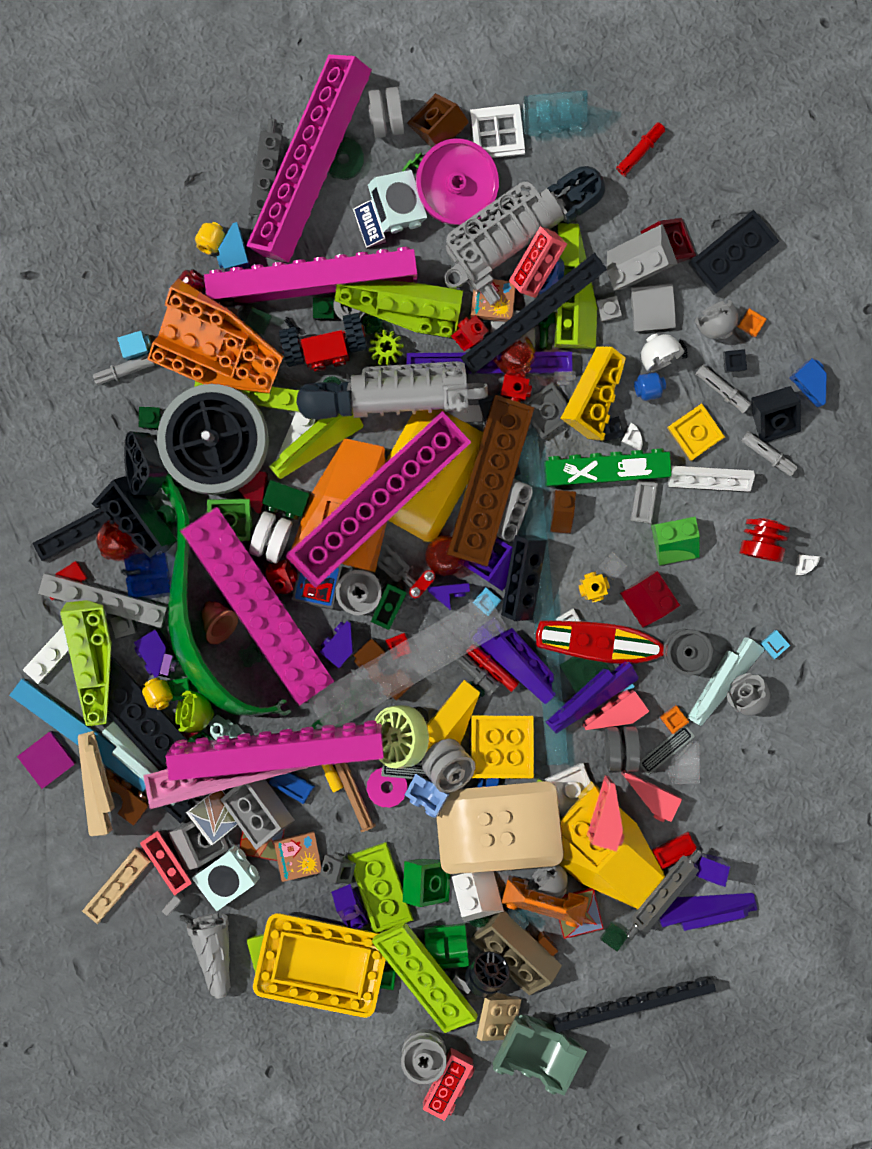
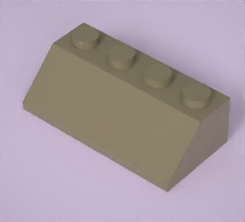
M506 911L492 915L470 939L483 952L491 951L501 955L509 966V977L528 995L552 984L562 967L556 958L551 956Z

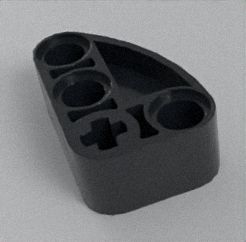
M129 431L125 436L124 463L130 490L134 495L154 496L167 477V469L163 465L152 435L146 432Z

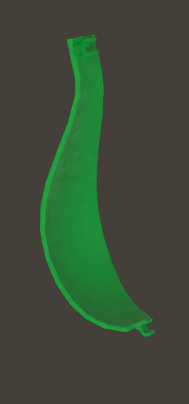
M169 473L161 487L167 495L177 518V545L168 603V625L174 653L188 679L200 694L215 706L232 714L248 717L277 713L281 716L288 715L291 712L290 709L282 711L280 708L286 700L278 701L273 707L258 708L246 705L236 699L216 680L203 662L193 640L188 619L187 574L189 544L180 532V530L189 525L187 509L180 494L184 486H175V479Z

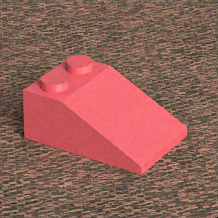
M605 775L587 836L592 845L617 852L618 846L623 844L624 834L615 784L609 776Z

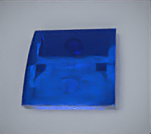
M166 552L152 558L148 557L145 553L124 556L126 570L141 569V574L126 577L127 590L130 597L170 593V577Z

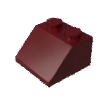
M682 218L661 220L640 231L643 234L659 225H663L677 263L696 257Z
M652 571L619 593L642 628L663 618L680 606L658 571Z

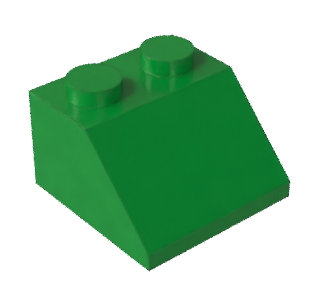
M414 859L404 861L403 903L424 907L449 902L450 874L442 869L440 860Z

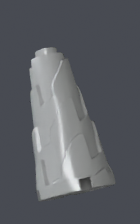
M218 913L193 919L194 925L191 926L189 922L187 924V932L196 951L208 991H210L212 996L220 999L227 996V992L231 988L229 974V921L227 915L222 914V919L218 918Z

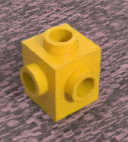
M596 571L585 574V578L580 580L581 585H578L581 597L585 596L586 600L591 599L592 603L603 600V595H607V589H610L607 577H603L602 574H596ZM594 583H597L599 586L597 591L592 590Z

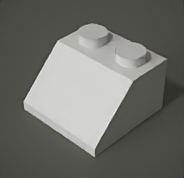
M493 871L464 873L452 876L464 922L504 912Z

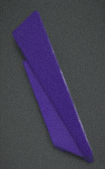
M493 617L483 624L472 636L475 642L544 704H547L556 695L552 691L554 674L513 628L505 632L498 620Z
M625 661L612 672L602 669L545 722L555 733H559L636 682L639 677L630 662Z
M753 893L677 897L658 921L662 927L680 923L682 929L686 931L745 918L748 916V912L758 909Z

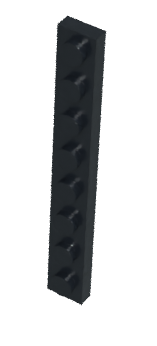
M594 252L461 357L462 361L471 373L475 374L608 269Z
M699 977L694 982L677 983L675 987H660L655 992H641L632 998L621 997L616 1002L609 1004L602 1002L590 1009L583 1007L577 1009L574 1013H560L552 1019L556 1033L713 993L716 992V988L710 977Z

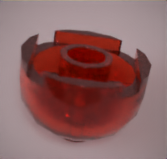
M528 336L524 337L525 342L522 343L519 340L501 353L500 360L497 357L493 360L503 373L512 376L520 373L521 376H524L532 370L530 365L535 361L536 351Z
M111 520L106 521L98 531L96 539L101 555L105 559L114 561L128 559L139 547L131 541V536L127 533H122L118 529V524H111Z
M449 535L434 538L428 544L425 552V560L428 567L434 573L441 576H451L457 573L465 563L463 559L446 555L452 538Z

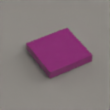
M52 731L48 732L17 756L41 789L45 788L76 764Z

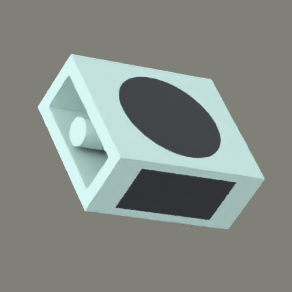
M412 170L374 177L368 184L383 233L388 231L397 233L406 227L416 229L427 218L424 206L416 190V182Z
M235 845L198 871L192 879L217 912L255 885L260 877L257 869L250 865L246 859L244 851Z

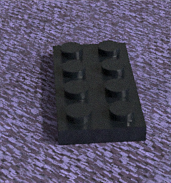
M753 209L688 264L712 294L715 295L780 241Z

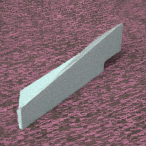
M744 637L736 653L727 650L687 718L702 726L727 696V692H730L732 688L731 683L749 670L764 652V648L752 639Z
M114 721L102 732V735L116 746L112 755L143 781V775L159 771Z

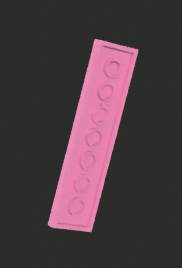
M313 766L169 781L168 770L166 769L143 775L149 806L152 809Z

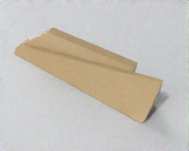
M91 731L78 735L88 832L90 836L106 835L113 830L108 812L113 810L115 805L95 733Z

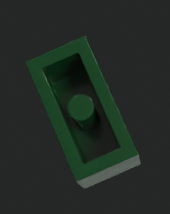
M270 480L262 504L267 505V510L275 513L282 510L287 512L285 516L297 520L298 516L303 517L311 494Z
M388 583L370 622L390 630L407 592Z

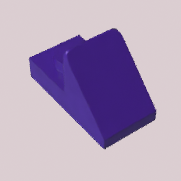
M469 583L428 587V592L451 610L449 594L453 593L454 597L466 596V592H470Z

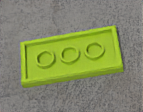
M387 842L349 854L347 856L348 860L356 863L353 874L374 933L412 921L413 916L409 904L403 903V887Z

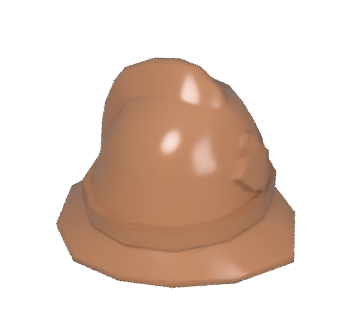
M206 602L202 610V622L206 632V640L210 644H219L227 639L235 631L238 623V616L235 611H231L228 607H224L218 602Z

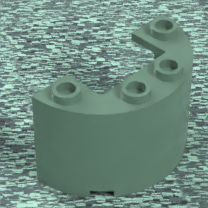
M520 1014V1016H515L492 1062L493 1070L501 1075L506 1073L512 1076L516 1069L529 1078L534 1076L541 1079L549 1093L565 1095L587 1051L572 1037L568 1039L565 1034L561 1032L556 1033L553 1025L538 1018Z

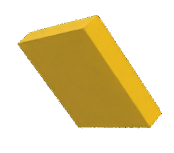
M702 403L667 427L690 461L725 438Z

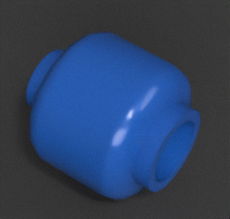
M657 372L639 375L637 381H634L636 395L641 397L643 401L660 398L663 390L666 389L664 377L660 378Z

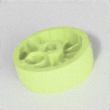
M398 705L383 709L374 720L377 723L381 722L384 759H379L380 762L387 767L395 769L409 768L418 764L425 756L429 743V733L425 719L419 711L410 706Z

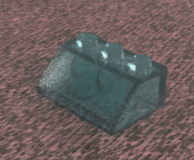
M587 90L524 96L521 108L523 134L538 136L544 132L559 134L562 131L570 130V132L575 133L585 129L587 124Z

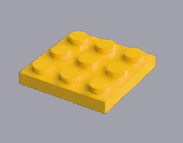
M471 716V758L475 762V771L471 778H534L533 716Z

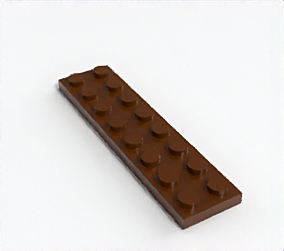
M494 395L446 555L485 567L488 566L535 407Z

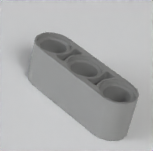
M513 479L497 537L507 542L514 540L532 497L533 490L531 486Z

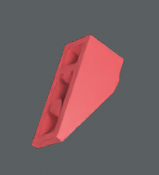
M623 770L621 774L654 814L653 817L662 822L665 819L672 822L682 799Z

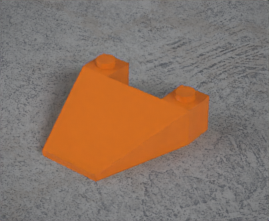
M509 875L502 903L506 904L505 907L513 910L521 908L566 921L565 924L572 927L583 925L589 897L568 892L567 900L529 890L527 889L529 880Z

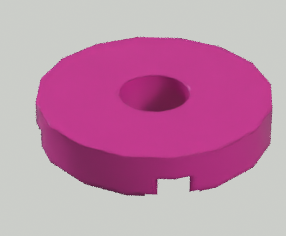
M382 767L376 769L371 773L367 781L369 798L380 807L390 808L398 805L404 800L407 791L406 778L381 776ZM383 782H391L393 789L390 792L383 791L381 788Z

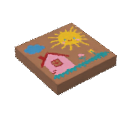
M493 279L491 285L500 296V299L492 305L488 303L481 291L476 293L473 289L470 318L476 315L479 319L502 322L512 318L515 287L509 281Z
M314 831L273 840L282 882L321 872V863Z

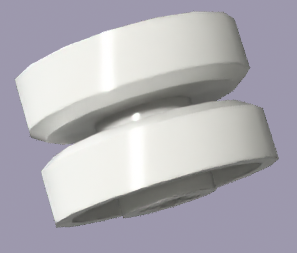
M264 511L254 530L249 554L261 557L267 548L266 559L277 564L289 539L293 521L281 518L275 526L276 516Z

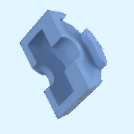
M415 774L405 796L410 799V803L417 807L424 806L425 813L436 818L450 793L440 792L432 781L426 780L421 774Z

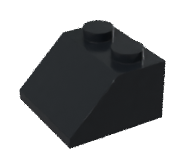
M791 386L751 398L752 415L761 441L766 443L801 432V401Z

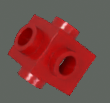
M475 315L471 319L466 317L457 324L459 329L451 337L463 351H466L484 340L483 336L489 330Z
M513 373V376L505 374L500 396L519 403L520 401L524 402L526 397L530 398L532 385H529L530 379H526V375L520 373ZM517 386L520 390L516 391L513 387Z
M288 559L279 561L277 564H268L265 573L266 580L275 594L291 592L297 581V573L291 568Z

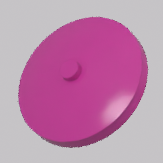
M465 139L442 141L425 154L418 166L416 190L424 209L433 218L442 223L461 225L494 202L497 197L499 177L496 165L486 150L472 141Z

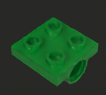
M465 923L424 927L426 949L442 969L469 966Z

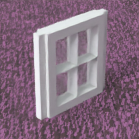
M519 104L470 110L473 142L486 150L491 158L525 155Z

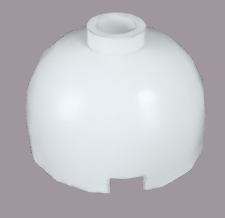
M656 333L646 339L647 343L641 351V360L647 372H655L671 364L670 360L674 356L678 359L684 353V350L673 336L667 334L658 336Z

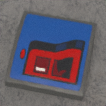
M338 566L316 588L298 571L292 601L333 610L336 587L340 579L342 567Z

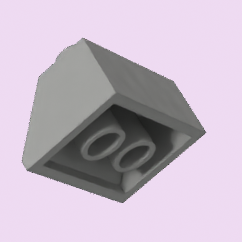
M659 225L607 251V273L614 290H624L678 264L663 225Z
M265 779L236 786L220 799L256 850L295 821Z

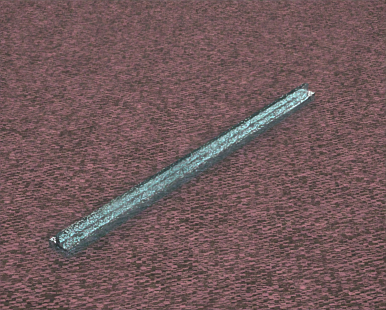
M529 435L525 438L519 458L521 482L531 486L533 490L531 500L524 515L526 535H535L547 540L538 435ZM548 540L533 616L535 638L540 621H555ZM536 645L537 656L554 674L552 691L556 694L547 704L542 702L547 764L561 765L568 763L566 731L563 729L559 733H555L545 722L563 706L558 652L542 649Z

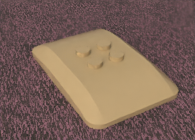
M543 781L458 789L450 792L442 810L436 817L441 867L448 874L556 866L563 860L564 853L556 786L551 782Z

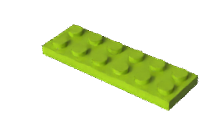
M406 922L374 936L372 943L444 1033L476 1021L478 1014Z

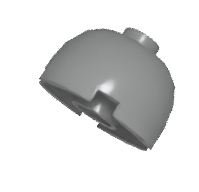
M728 300L727 304L720 301L702 312L704 314L703 317L699 319L697 316L695 319L698 329L707 338L726 339L732 335V331L737 325L738 313L731 300Z
M746 673L740 675L731 683L732 688L730 692H727V699L737 712L743 715H756L766 709L771 694L767 683L760 675Z
M559 864L556 866L539 867L532 876L535 880L532 884L528 883L527 886L529 890L562 898L567 891L568 877L565 870Z

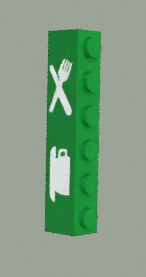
M663 448L652 449L651 453L643 454V450L631 451V455H623L622 451L610 452V456L602 457V453L590 454V458H582L581 454L569 455V459L561 460V456L548 457L549 461L544 462L545 487L672 477L670 452H664Z

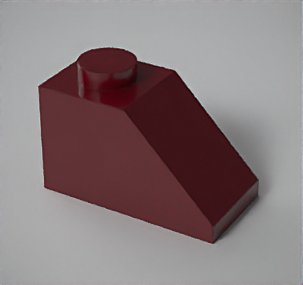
M260 471L250 482L239 488V491L245 499H250V505L256 513L263 514L264 504L262 502L266 493L268 473Z

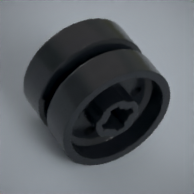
M491 951L483 952L467 968L465 974L466 984L475 995L483 998L492 997L508 981L510 975L509 966L506 960L498 953Z

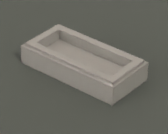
M642 480L636 481L630 521L652 524L658 483Z

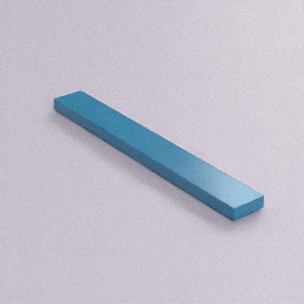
M24 678L19 681L9 695L77 745L78 735L94 731L103 764L140 791L144 792L146 790L145 782L112 755L116 748L114 744L90 726H86L82 720Z

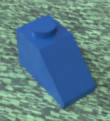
M812 358L806 361L789 378L818 408L826 403L827 373L823 370L824 366L822 363Z

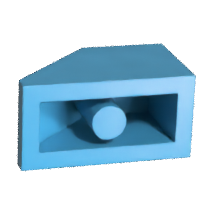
M235 222L231 225L218 248L220 255L217 256L219 267L224 268L226 272L234 267H242L243 269L250 267L238 223Z

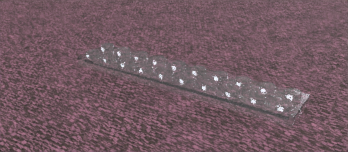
M485 593L317 692L308 701L323 726L334 725L335 727H342L343 724L349 723L508 628L490 597Z

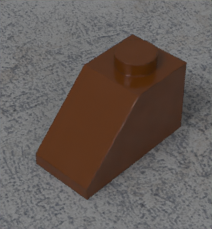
M553 491L550 532L571 534L575 512V491Z

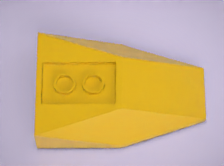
M591 781L578 795L579 800L560 819L564 856L559 865L581 884L639 909L665 878V875L637 823L620 807L619 811L624 834L622 846H618L616 852L592 845L587 832L600 788Z

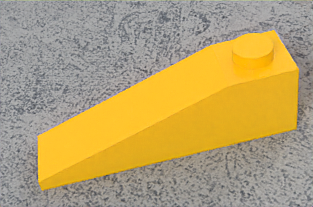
M465 679L428 722L429 743L427 750L435 743L445 739H454L461 744L480 695V691Z

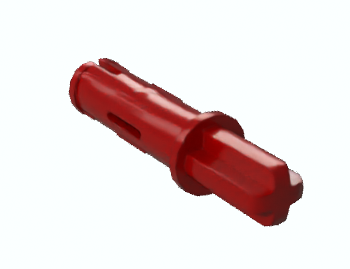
M657 122L646 135H642L641 141L616 166V170L625 177L650 148H654V143L665 132V127Z
M471 644L467 648V654L480 664L479 667L488 670L510 692L517 687L519 681L490 658V654L487 655L475 644Z

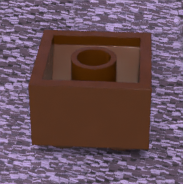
M436 93L407 122L430 147H434L442 141L454 139L469 123L456 103Z

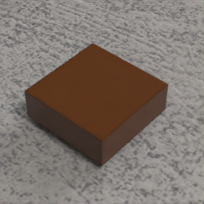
M542 931L537 937L538 941L551 956H554L558 952V948Z

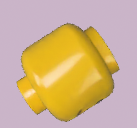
M204 223L195 237V242L201 252L210 255L211 253L219 252L218 248L226 235L223 232L222 226L218 223Z
M160 678L149 680L145 683V687L142 690L146 703L150 708L165 709L173 699L168 682L160 680Z

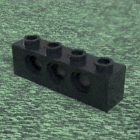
M515 535L501 612L502 616L513 621L533 620L547 544L546 539L535 535Z

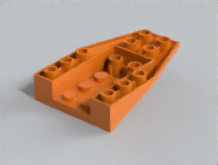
M177 279L170 286L165 302L167 310L159 335L152 343L147 360L201 384H219L240 390L270 393L284 356L231 311L182 280Z
M344 438L310 495L291 550L386 464L383 446ZM387 522L342 564L375 572Z

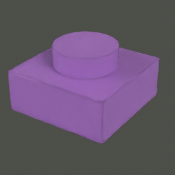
M167 652L164 654L160 674L168 676L172 674V671L175 672L178 660L175 659L176 655L174 653Z

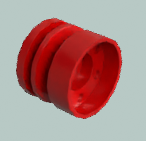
M764 518L746 519V525L754 527V530L744 529V533L751 535L752 540H742L739 554L769 561L783 562L786 549L778 546L777 542L788 541V537L779 535V532L789 533L790 527L778 521Z

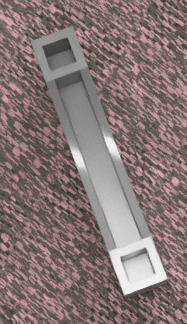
M52 573L43 574L38 594L66 602L88 600L103 605L106 613L160 628L164 626L168 613V606L107 591Z

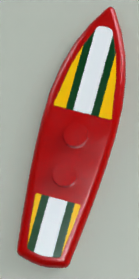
M542 620L536 631L537 647L593 661L622 664L627 661L630 664H635L664 656V645L660 641L639 630L621 625L583 621Z

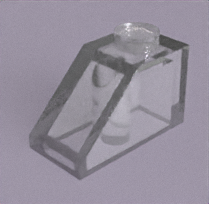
M690 740L671 760V766H668V777L671 778L674 784H700L699 742L697 740Z

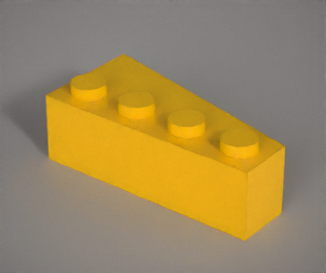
M596 347L560 419L586 438L603 441L605 423H608L610 415H608L611 403H614L616 396L614 395L615 386L619 384L626 357L613 347Z

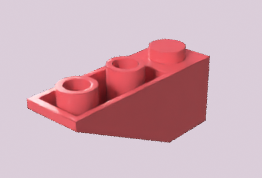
M627 689L618 695L619 699L614 703L610 701L602 706L600 713L597 715L593 713L584 720L586 723L582 726L586 730L633 724L647 714L649 710L634 690L628 691Z

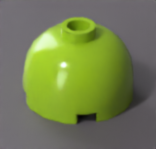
M185 691L181 695L185 696L183 701H178L175 721L181 727L178 729L179 731L197 733L205 729L213 719L214 711L210 701L202 694Z

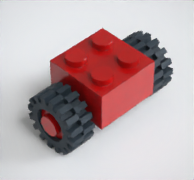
M359 312L342 316L345 331L339 330L301 339V341L299 340L296 327L279 330L281 346L287 366L292 367L304 364L302 348L306 364L314 372L325 370L326 366L333 364L334 367L344 366L346 361H350L345 341L346 337L351 353L367 350L364 328L361 324Z

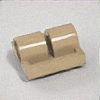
M496 993L492 997L485 998L477 1038L481 1041L504 1040L515 1016L519 1014L521 999L517 996L509 997L502 993Z

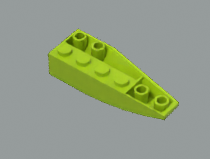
M558 224L557 234L567 243L560 256L565 267L564 276L586 260L579 224ZM591 282L555 310L554 348L596 349L597 304Z
M372 280L336 285L335 301L413 332L452 338L451 335L457 331L463 290L403 281Z
M88 600L66 602L60 614L85 725L106 724L112 644L104 607Z

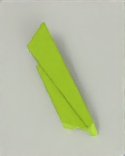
M352 413V416H341L339 414L337 417L318 420L287 447L269 468L279 479L284 478L343 441L344 438L346 439L362 429L363 423L361 419L354 418Z

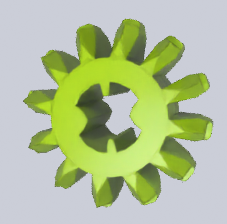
M383 330V337L376 333L377 341L370 340V344L375 347H370L369 352L374 353L372 355L373 360L380 357L378 360L379 365L386 360V365L390 366L389 359L397 363L398 360L395 355L403 356L399 349H403L404 345L397 344L401 340L400 336L393 339L395 334L393 331L387 336L386 330ZM387 344H390L389 346L391 351L387 350L386 353L383 352V348H381V346H386Z

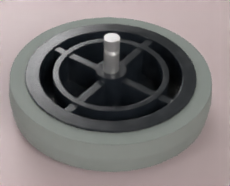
M219 384L199 385L178 395L165 410L159 423L157 434L159 455L170 475L185 488L208 495L229 493L250 482L259 472L265 461L269 443L267 425L257 405L241 391Z

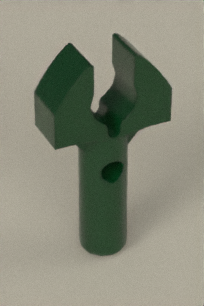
M554 313L548 316L549 318L545 323L543 320L538 324L540 326L539 347L541 349L547 348L548 327L551 324H555L556 317Z

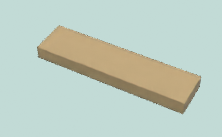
M136 847L82 912L98 924L151 862L150 858Z

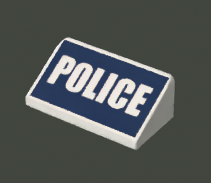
M367 201L354 208L353 211L366 249L385 243V236L373 201Z

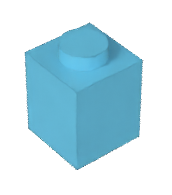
M142 331L117 338L122 356L127 361L148 354L152 346L149 335H145Z

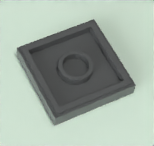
M553 382L522 403L535 407L530 424L541 440L566 423L560 418L567 406V402Z

